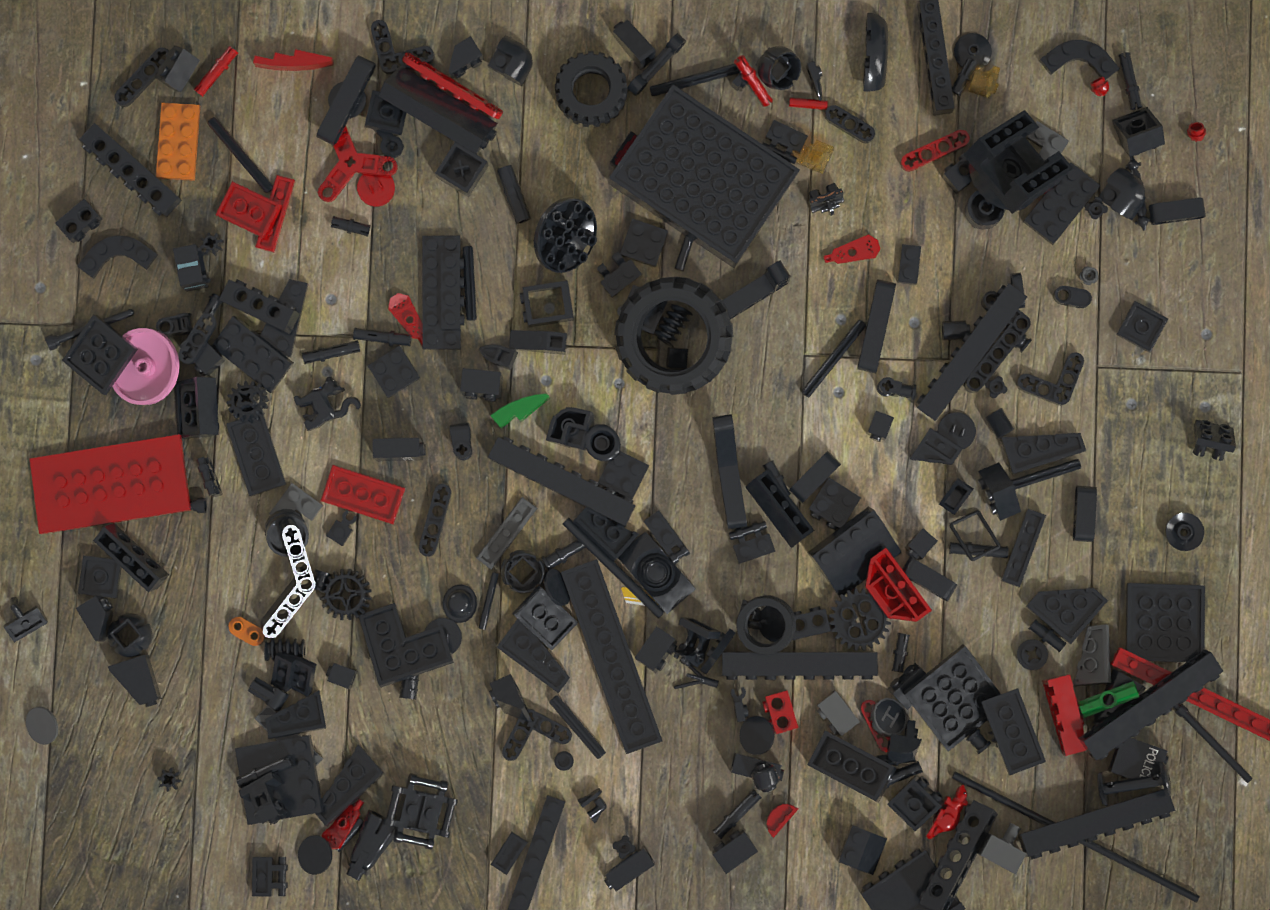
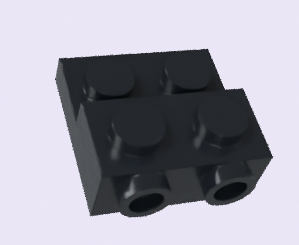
M828 477L808 510L811 511L810 515L819 521L822 518L828 522L826 525L836 531L847 522L861 497Z
M917 775L903 786L887 804L914 831L919 829L944 803L942 794L937 790L933 791L928 786L929 782L925 777L921 776L919 778Z

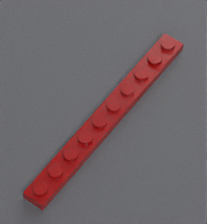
M1120 647L1111 662L1112 666L1152 685H1155L1172 673ZM1205 688L1188 696L1187 702L1270 741V719Z

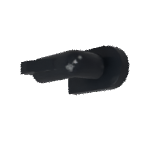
M742 600L740 610L747 603L746 600ZM756 608L750 614L751 621L748 620V628L761 630L762 624L758 623L761 609Z
M600 788L587 796L577 799L582 808L592 801L596 804L594 808L587 812L594 823L598 821L601 813L607 808L604 800L598 797L602 793Z

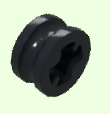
M1024 334L1015 348H1019L1022 353L1032 339H1028L1026 334Z

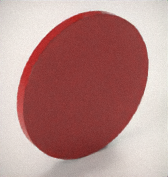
M363 174L358 181L357 192L365 204L380 207L387 204L393 198L395 183L391 176Z

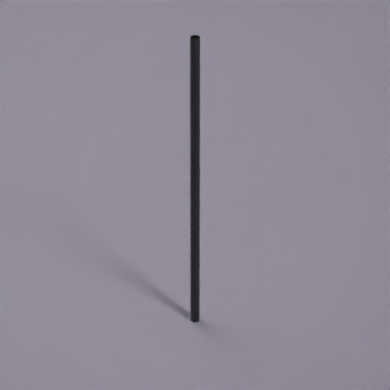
M956 771L952 776V779L1045 826L1056 823ZM1085 839L1078 841L1080 844L1196 903L1200 898L1199 895L1093 841L1086 842Z

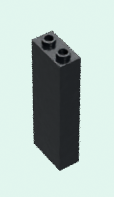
M402 66L384 81L379 97L475 154L481 148L484 150L489 140L492 141L497 134V131H495L497 122Z

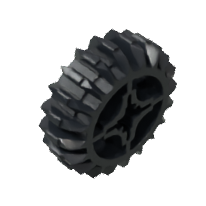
M340 569V575L334 571L333 575L335 578L333 579L328 576L327 579L330 583L323 582V585L327 588L326 590H320L321 593H326L325 596L320 597V600L327 601L322 607L329 606L330 608L326 612L330 614L332 611H335L333 618H337L338 614H340V620L342 621L345 615H347L349 621L352 620L351 614L355 618H359L357 611L364 614L365 610L362 606L364 605L368 608L370 606L368 603H365V600H372V597L366 596V593H371L372 589H365L370 583L368 581L362 583L365 576L362 575L358 579V571L353 576L352 569H348L347 574H345L344 569ZM347 579L354 580L360 589L351 590ZM341 580L340 590L331 594L333 586ZM345 589L347 592L355 593L351 594L347 600L344 597L338 596ZM361 595L358 605L351 609L352 599ZM332 600H342L345 611L335 607Z

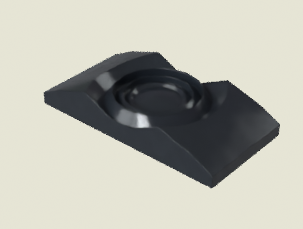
M646 532L633 541L618 557L621 563L666 614L672 611L696 589Z

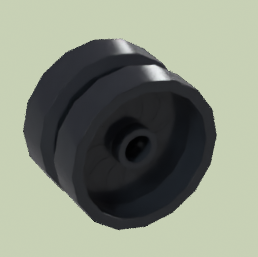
M282 509L275 511L269 516L265 523L264 532L269 548L275 554L288 557L280 532V523L285 519H293L296 522L304 548L308 543L309 533L304 518L298 512L292 509ZM289 528L288 534L289 536H293L291 528ZM293 545L290 549L296 550L299 545Z

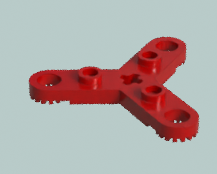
M345 126L339 140L334 145L339 161L318 188V196L324 202H332L355 173L393 176L398 170V164L392 157L357 153L347 126ZM350 158H353L355 164H352L351 167H349L346 161H349ZM392 162V170L384 171V163ZM325 188H332L333 193L330 197L323 196Z

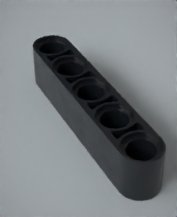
M360 55L356 57L318 129L317 138L333 146L337 143L374 73L376 63Z
M877 279L857 370L875 374L877 372L896 283Z

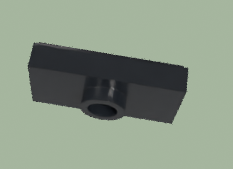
M511 832L490 865L507 875L528 841Z

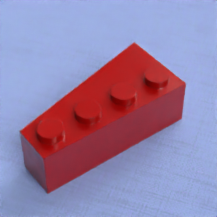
M1070 674L1042 680L1063 756L1086 751L1078 739L1084 734V721L1079 713V703L1074 693Z

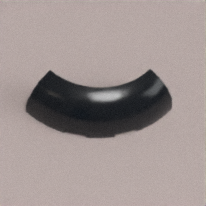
M867 13L865 46L866 56H869V58H865L863 91L865 92L880 90L886 83L888 26L883 17L874 13Z

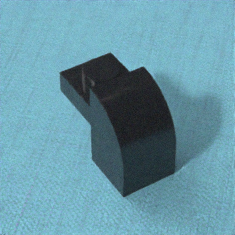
M907 721L904 736L890 735L886 760L907 762L916 756L922 739L917 738L918 729L915 728L916 721Z

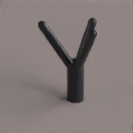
M690 665L689 668L696 675L687 673L686 676L696 681L674 686V689H679L697 684H705L717 688L719 680L703 676Z

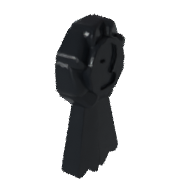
M373 129L382 139L380 150L384 156L392 157L393 159L401 156L404 145L399 137L394 136L393 133Z

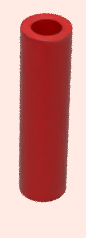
M790 97L789 107L827 110L828 105L826 100L819 101Z

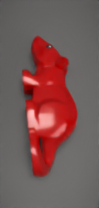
M963 784L957 788L953 799L950 796L945 797L943 803L945 807L937 811L932 821L934 823L925 837L932 839L939 833L949 832L957 827L960 812L963 806L968 805L967 793Z

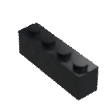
M769 469L745 486L791 548L815 531Z

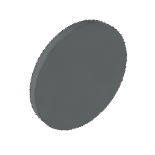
M35 707L28 712L26 728L31 738L43 745L53 742L58 734V723L53 713L45 707Z

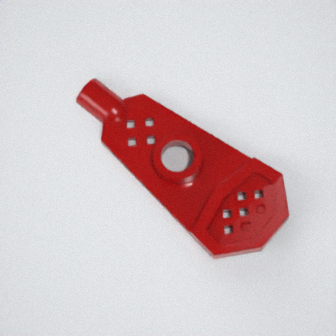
M868 234L833 249L832 254L823 257L825 263L834 261L837 264L874 259L880 251V245L876 238ZM854 249L855 255L850 256L848 251Z
M397 293L390 298L388 310L403 328L412 335V338L418 339L423 346V324L410 297ZM407 317H413V322L407 323Z
M358 799L354 806L350 805L322 833V837L329 842L332 849H340L360 815L359 809L365 803L361 799ZM345 820V825L340 826L341 822Z

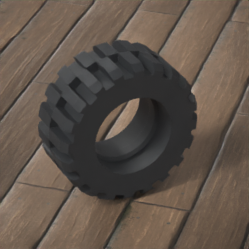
M588 51V54L583 55V52L577 53L576 58L571 56L567 59L568 63L560 67V73H557L555 94L560 110L564 112L568 119L571 118L573 123L577 125L582 123L583 127H589V125L600 127L601 123H605V125L610 123V119H615L619 115V111L623 110L625 100H627V82L625 73L622 72V67L619 63L616 64L611 56L607 58L605 53L602 52L594 54V51ZM585 74H598L604 77L609 85L607 98L596 105H585L579 102L573 92L576 80Z

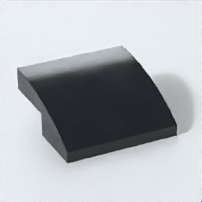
M277 653L275 655L271 684L285 692L293 689L308 697L312 692L317 664L298 656Z

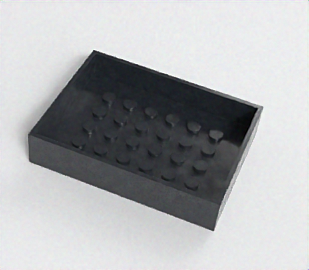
M672 85L609 177L608 184L735 268L798 175L800 169L675 85Z

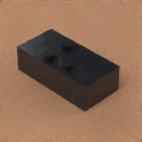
M824 731L807 764L878 803L897 769L827 731Z

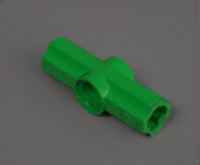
M1134 681L1078 703L1085 718L1139 698L1140 695ZM1106 694L1113 695V704L1107 705L1104 702Z

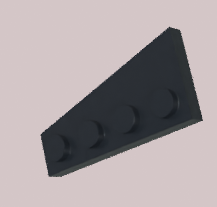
M1081 433L1001 437L1012 474L1086 452Z
M518 619L497 646L499 650L557 693L562 690L570 679L536 635Z

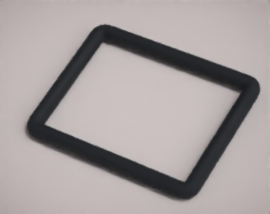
M978 510L951 522L949 525L971 561H975L1001 547L983 515ZM977 514L997 546L972 557L953 525Z

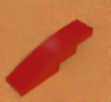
M295 49L294 56L276 52L273 59L254 56L253 64L255 67L270 70L302 71L333 66L334 60L332 57Z

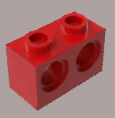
M788 690L765 696V701H762L765 713L769 712L771 719L768 721L772 724L775 734L798 728ZM774 698L781 699V708L774 709L771 702ZM782 716L788 721L787 726L784 728H780L777 725L778 718Z

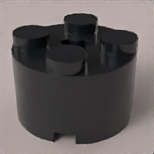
M978 190L970 196L965 205L966 219L973 228L986 230L993 228L999 223L1005 213V209L988 203ZM983 205L985 208H989L987 212L981 209Z

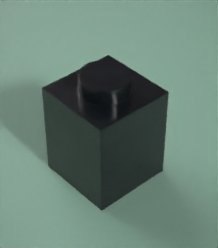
M875 411L866 434L870 435V439L877 442L885 440L894 417Z
M334 663L327 670V681L351 689L358 671Z

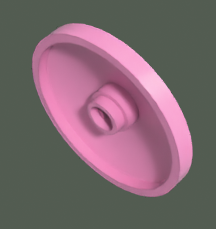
M138 328L128 331L122 336L137 347L138 350L112 387L121 398L132 404L150 405L157 403L172 391L177 382L179 357L176 348L167 336L157 330Z

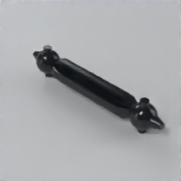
M1132 156L1128 165H1125V168L1129 169L1132 174L1141 180V174L1137 170L1141 166V162H1137ZM1145 201L1138 211V219L1135 221V224L1141 226L1143 231L1146 230L1148 222L1151 221L1150 218L1145 216L1147 212Z

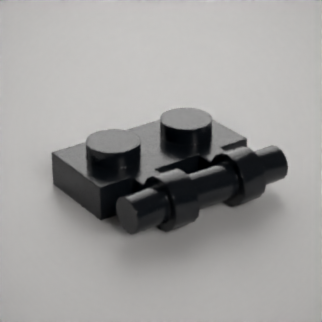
M773 120L766 135V139L772 142L770 145L764 142L762 144L795 165L797 157L791 154L793 151L800 154L808 135ZM777 144L786 147V152L777 149Z
M208 457L198 458L199 466L197 468L199 473L202 474L205 482L203 485L207 489L209 496L218 497L223 495L211 459Z
M756 521L751 523V526L742 529L736 528L735 531L728 533L730 540L737 538L740 544L733 546L739 564L775 552L770 534L762 536L760 530L767 528L765 521L759 523ZM755 533L756 538L745 541V535Z
M252 857V896L271 897L273 896V889H278V896H286V888H288V882H286V871H288L286 857H279L278 864H273V857ZM273 871H278V882H273Z

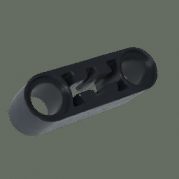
M1203 198L1155 203L1148 206L1151 225L1197 220L1206 217Z
M827 451L789 491L801 503H804L841 463Z
M1076 486L1073 541L1094 542L1097 487Z
M912 557L908 558L902 568L910 581L947 602L957 587L955 582Z

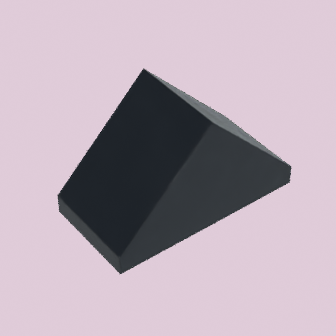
M957 478L939 505L955 515L974 488Z

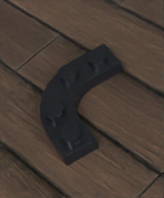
M1086 40L1064 42L1039 60L1050 75L1066 63L1075 60L1088 63L1105 80L1120 69L1103 48Z
M112 236L96 243L77 267L94 279L104 264L113 257L126 256L147 270L158 254L134 238Z

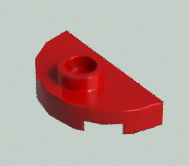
M781 804L770 811L766 825L768 832L773 838L799 808L791 804Z

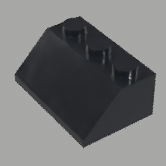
M194 377L177 381L175 384L177 435L180 434L182 439L219 435L216 378Z

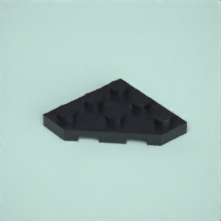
M1094 588L1041 591L1032 598L1026 607L1067 643L1072 644L1108 600Z

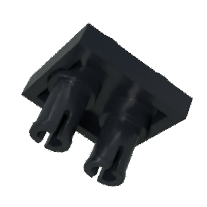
M1195 420L1194 434L1196 445L1193 449L1194 455L1198 456L1200 452V457H1203L1207 447L1214 448L1211 457L1215 460L1219 457V461H1223L1226 451L1234 453L1236 443L1232 427L1226 424H1214L1208 420Z

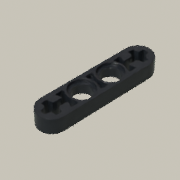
M161 47L155 50L116 91L115 101L121 107L130 106L156 79L155 76L159 68L152 61L155 60L160 66L163 65L165 60H160L159 54H168V49ZM146 67H155V72L152 75H146ZM136 79L142 81V86L139 89L132 87V82ZM127 87H129L130 90L134 92L133 95L127 90ZM129 92L126 96L128 100L126 102L124 100L121 101L120 95H126Z
M446 484L436 486L419 544V551L425 557H431L437 551L452 496L451 488ZM443 487L448 492V495H444L442 500L446 501V505L435 502V499L440 500L438 490H442ZM435 506L443 508V514L439 517L433 515V508ZM431 524L438 526V532L435 535H430L427 531ZM425 536L436 538V542L431 540L430 546L433 550L429 551L428 554L423 549V545L427 546L428 539H425Z

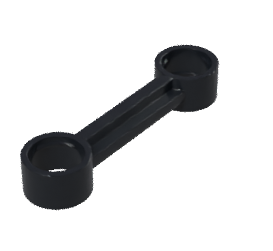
M675 34L647 68L632 80L627 89L635 96L639 95L666 62L680 51L686 40L680 34Z

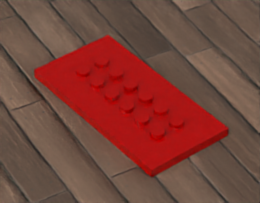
M180 434L30 458L38 530L41 535L191 511L182 437Z

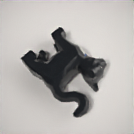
M332 376L327 377L321 387L311 390L304 397H293L296 405H299L300 408L312 405L314 413L303 415L307 431L319 428L324 423L336 418H342L347 414L350 404H353L359 410L361 408L360 401L356 397H347L342 402L341 409L335 410L328 396L337 395L345 391V389Z

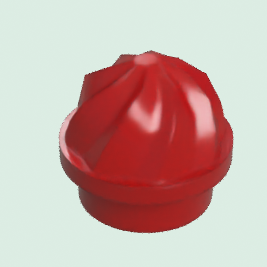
M1100 77L1090 83L1091 91L1097 96H1105L1109 91L1108 80Z
M1200 122L1191 123L1187 129V135L1191 141H1202L1206 135V128Z

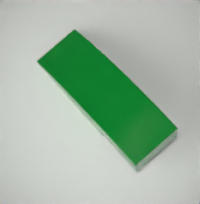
M548 394L524 397L507 404L490 416L501 429L515 417L521 423L547 402L550 397Z

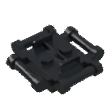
M410 773L406 787L392 785V797L387 817L384 818L383 824L396 827L393 839L395 843L405 842L424 846L425 849L432 850L435 835L449 838V828L458 799L444 796L448 788V781L430 780ZM416 784L430 788L438 789L437 794L416 790L413 788ZM400 793H401L402 795H401V800H400V804H399V808H398L396 820H394L395 813H396V809H397V805H398V801H399V797H400ZM447 803L442 828L436 829L442 804ZM405 828L427 833V836L424 839L405 835L403 830Z

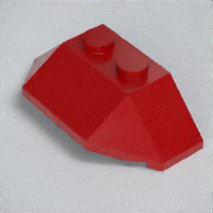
M887 548L870 559L865 588L887 618L917 622L932 611Z

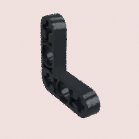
M376 20L372 23L371 32L380 66L384 73L393 74L399 68L397 64L392 65V69L384 67L387 65V61L396 63V58H399V63L407 70L413 69L409 65L402 63V58L406 52L413 55L417 53L419 57L423 55L424 51H427L428 54L431 53L428 59L425 60L424 57L419 59L428 64L434 61V52L428 46L395 53L386 22ZM378 25H381L382 28L385 27V29H382L384 37L388 36V38L380 39L379 32L375 31ZM383 42L390 45L389 50L386 52H382L379 49L380 44Z
M1077 352L1071 353L1065 360L1057 384L1030 374H1022L1017 379V387L1025 393L1053 404L1065 405L1069 402L1084 365V357ZM1075 357H1077V361L1080 362V364H1076L1073 369L1074 371H1077V373L1073 372L1072 370H1066L1067 367L1069 369L1071 368L1073 362L1070 361V359H1073ZM1065 374L1072 375V384L1064 383L1063 376ZM1028 378L1029 383L1034 384L1035 381L1038 383L1034 391H1031L1033 387L1030 385L1023 387L1021 380ZM1042 384L1046 385L1049 389L1046 395H1042L1038 391V387ZM1060 385L1064 388H1070V391L1065 390L1064 397H1066V400L1063 399L1061 402L1058 401L1059 397L1056 396L1063 390V388L1059 387Z
M528 709V712H532V717L535 718L534 721H530L527 725L531 727L528 731L525 727L519 726L520 722L524 724L525 721L518 719L502 750L503 757L508 761L517 759L532 730L559 744L569 743L572 738V732L567 727L537 711ZM549 721L552 728L549 732L541 730L542 722ZM555 725L559 726L557 730L559 732L566 730V735L569 738L561 741L559 740L560 736L556 733L554 737L550 735L553 733ZM518 729H522L526 733L525 738L521 741L515 738V732ZM511 739L518 744H522L520 748L516 746L514 749L516 756H507L508 752H506V749H511L513 743H510Z

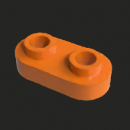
M235 617L229 622L230 633L252 646H259L264 642L265 635L262 629L242 617ZM237 623L241 624L240 630L235 629ZM254 632L258 634L256 640H253L251 637Z

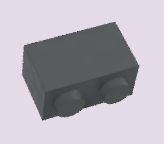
M836 691L817 704L819 708L817 713L823 720L827 718L831 723L828 727L835 735L843 736L860 722Z

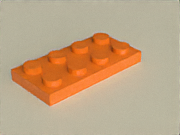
M161 103L156 178L195 181L200 105Z

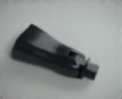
M1113 669L1111 683H1107L1105 691L1134 680ZM1134 681L1139 695L1142 694L1146 687ZM1106 694L1104 697V702L1107 705H1111L1114 702V697L1111 694ZM1130 701L1096 713L1092 722L1094 724L1093 727Z
M372 810L367 812L359 837L350 856L351 862L348 864L350 867L346 872L347 875L360 881L363 874L366 875L367 871L375 865L379 857L393 841L396 829L395 826L383 824L386 817Z

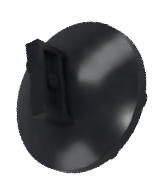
M573 197L560 199L547 208L537 224L533 240L536 257L542 266L556 273H565L586 262L588 255L597 242V221L592 208L586 202ZM587 245L591 246L588 253L584 252Z

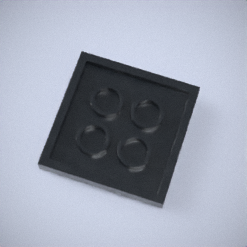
M93 314L62 361L101 394L107 395L138 348L98 315Z

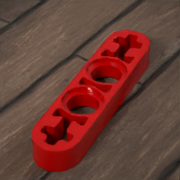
M957 130L905 154L901 159V167L907 172L914 171L964 148L968 144L970 136L965 130ZM959 134L961 137L964 136L965 139L963 143H961V141H958L954 143L955 148H953L952 142L949 138H952V141H954L958 138ZM946 142L949 145V149L942 152L939 150L938 144ZM929 150L932 157L928 160L923 159L921 152ZM917 153L918 159L921 163L919 164L917 160L913 162L912 167H910L909 165H905L907 161L906 158H909V160H913L916 158L915 154Z

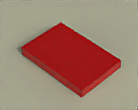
M232 181L215 215L266 240L282 205Z

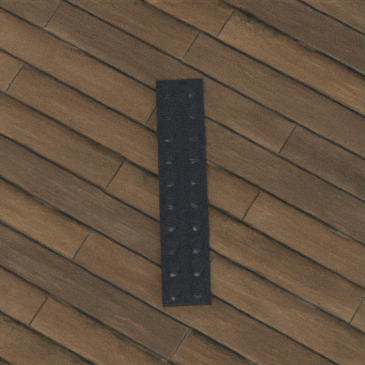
M596 559L562 571L564 583L625 753L629 754L662 742L598 560Z

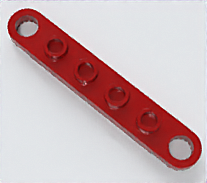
M408 52L403 56L402 61L420 72L421 77L426 80L431 79L435 81L439 88L443 90L448 89L455 98L459 100L464 99L469 102L468 105L475 110L480 109L496 119H500L503 111L500 108L495 107L494 104L489 103L485 98L425 61L422 62L419 58L414 57L413 54Z

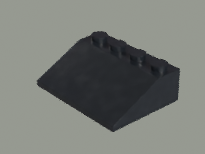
M868 506L807 553L840 598V594L846 595L847 590L851 591L866 580L872 557L887 548L893 558L901 553V550L875 510Z

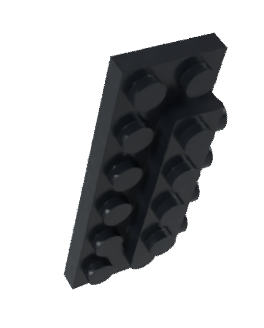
M460 235L422 236L423 350H461V326L465 325V315L461 314V307L465 306V297L461 295V288H464L465 285L464 276H461V269H464V257L461 258Z

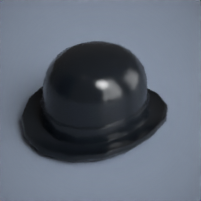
M596 424L589 428L585 434V448L594 459L610 461L618 455L621 443L616 431L605 424Z
M463 584L454 585L449 588L442 602L445 615L451 621L463 623L471 619L477 608L475 592L469 586Z

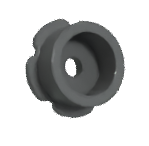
M1089 266L1084 267L1082 272H1080V280H1083V283L1086 285L1096 283L1098 271Z

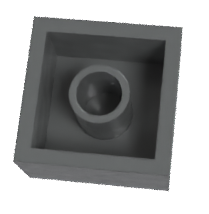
M1010 823L1003 838L1000 839L988 833L978 854L1016 874L1027 854L1014 847L1013 844L1021 828Z

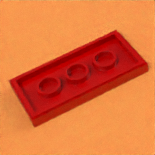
M332 465L320 501L394 525L406 488Z

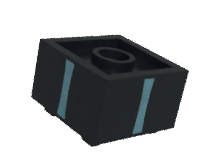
M196 244L173 248L180 286L186 292L208 288V283L211 282V279H207L203 258L206 254L202 252V248H199Z

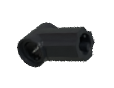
M258 677L253 680L248 689V692L265 701L266 705L278 712L289 697V694L276 686H271Z

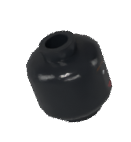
M766 761L757 763L755 765L756 768L751 772L755 788L762 792H769L777 788L779 776L775 766L767 764Z

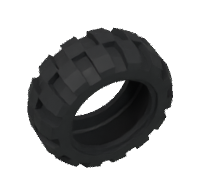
M678 276L660 278L639 287L633 295L627 298L620 309L621 313L616 321L614 332L617 342L615 348L619 360H622L625 365L626 372L635 381H639L649 390L657 393H669L671 395L685 394L697 390L711 382L728 361L732 350V338L734 337L733 324L728 315L729 311L722 299H719L713 290L703 283ZM680 301L693 307L704 320L707 329L706 348L701 358L689 368L681 370L664 368L656 364L643 347L641 338L643 322L651 309L661 302Z

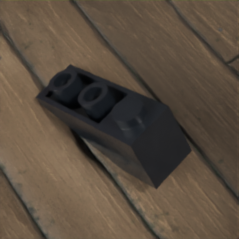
M511 330L509 348L519 351L566 355L568 335L567 333L551 331Z

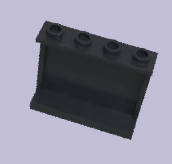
M916 849L910 854L911 858L906 861L900 860L894 865L895 869L890 872L884 871L878 876L879 880L874 883L870 881L862 887L863 891L860 894L871 910H928L919 904L920 895L923 890L927 889L929 878L932 873L936 872L937 867L925 849ZM937 889L935 892V896H940L943 892V889ZM955 896L948 910H965L966 908Z

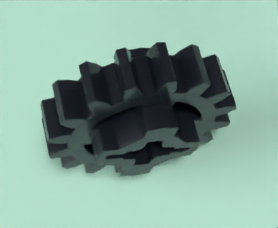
M244 381L243 386L238 383L237 389L231 388L233 394L227 395L230 400L226 402L229 412L233 414L235 419L239 418L241 422H244L245 418L251 422L252 417L258 420L259 413L261 415L265 414L263 408L268 409V405L265 403L269 401V398L266 396V390L263 389L261 384L256 386L254 381L250 385L247 381Z

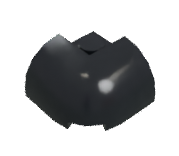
M505 35L497 45V50L489 62L488 68L505 76L506 79L523 86L533 65L532 54L526 46Z
M1122 167L1110 175L1106 181L1107 185L1099 197L1112 210L1133 220L1146 199L1143 182L1137 176Z
M566 407L553 416L550 422L546 441L586 451L585 434L590 427L594 426V414L591 411L574 407Z

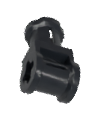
M890 377L883 378L877 385V391L881 396H900L909 398L910 401L914 400L917 388L916 384H903ZM885 383H888V387H891L888 391H885V387H883Z

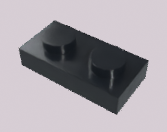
M902 244L898 283L917 285L921 246Z

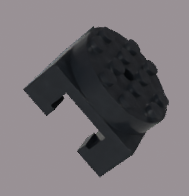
M1023 110L980 137L963 154L969 161L972 183L988 203L1009 210L1011 214L1028 207L1036 198L1056 186L1074 169L1060 151L1044 161L1026 137L1034 133L1039 126L1026 110Z

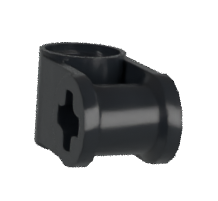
M182 313L161 318L156 323V329L167 337L188 335L193 329L191 324L192 313ZM165 323L170 324V329L167 332L161 331V327Z
M469 422L450 425V436L454 454L460 460H468L472 455ZM461 447H464L467 450L464 452V455H461V453L458 452L461 450Z

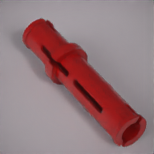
M228 46L226 51L220 58L215 60L216 63L193 90L203 97L223 71L229 68L228 65L239 53L231 46Z
M744 55L737 57L734 60V64L742 73L741 77L743 80L747 81L763 107L770 105L773 99L757 77L756 70L749 65Z

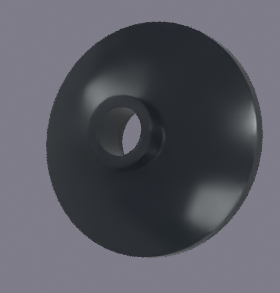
M977 33L963 35L958 39L954 47L955 60L962 68L966 60L971 58L977 62L974 70H979L987 65L992 54L989 41ZM975 47L977 49V52L972 53L970 51V48Z
M1179 513L1168 521L1165 532L1166 538L1175 549L1191 551L1197 548L1203 541L1204 526L1195 515ZM1181 529L1186 530L1187 534L1185 536L1181 535Z

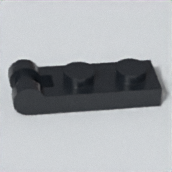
M659 510L643 521L675 565L680 562L679 559L683 556L687 557L690 554ZM677 545L680 550L673 553L671 549Z

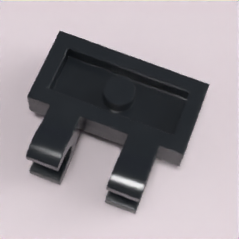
M619 252L612 256V259L619 266L612 274H610L603 263L597 267L598 272L604 278L600 283L611 298L642 275L630 259L625 262Z
M741 687V695L737 696L735 695V690L731 689L730 694L733 698L736 721H746L745 717L748 716L747 705L742 703L746 690L744 687Z

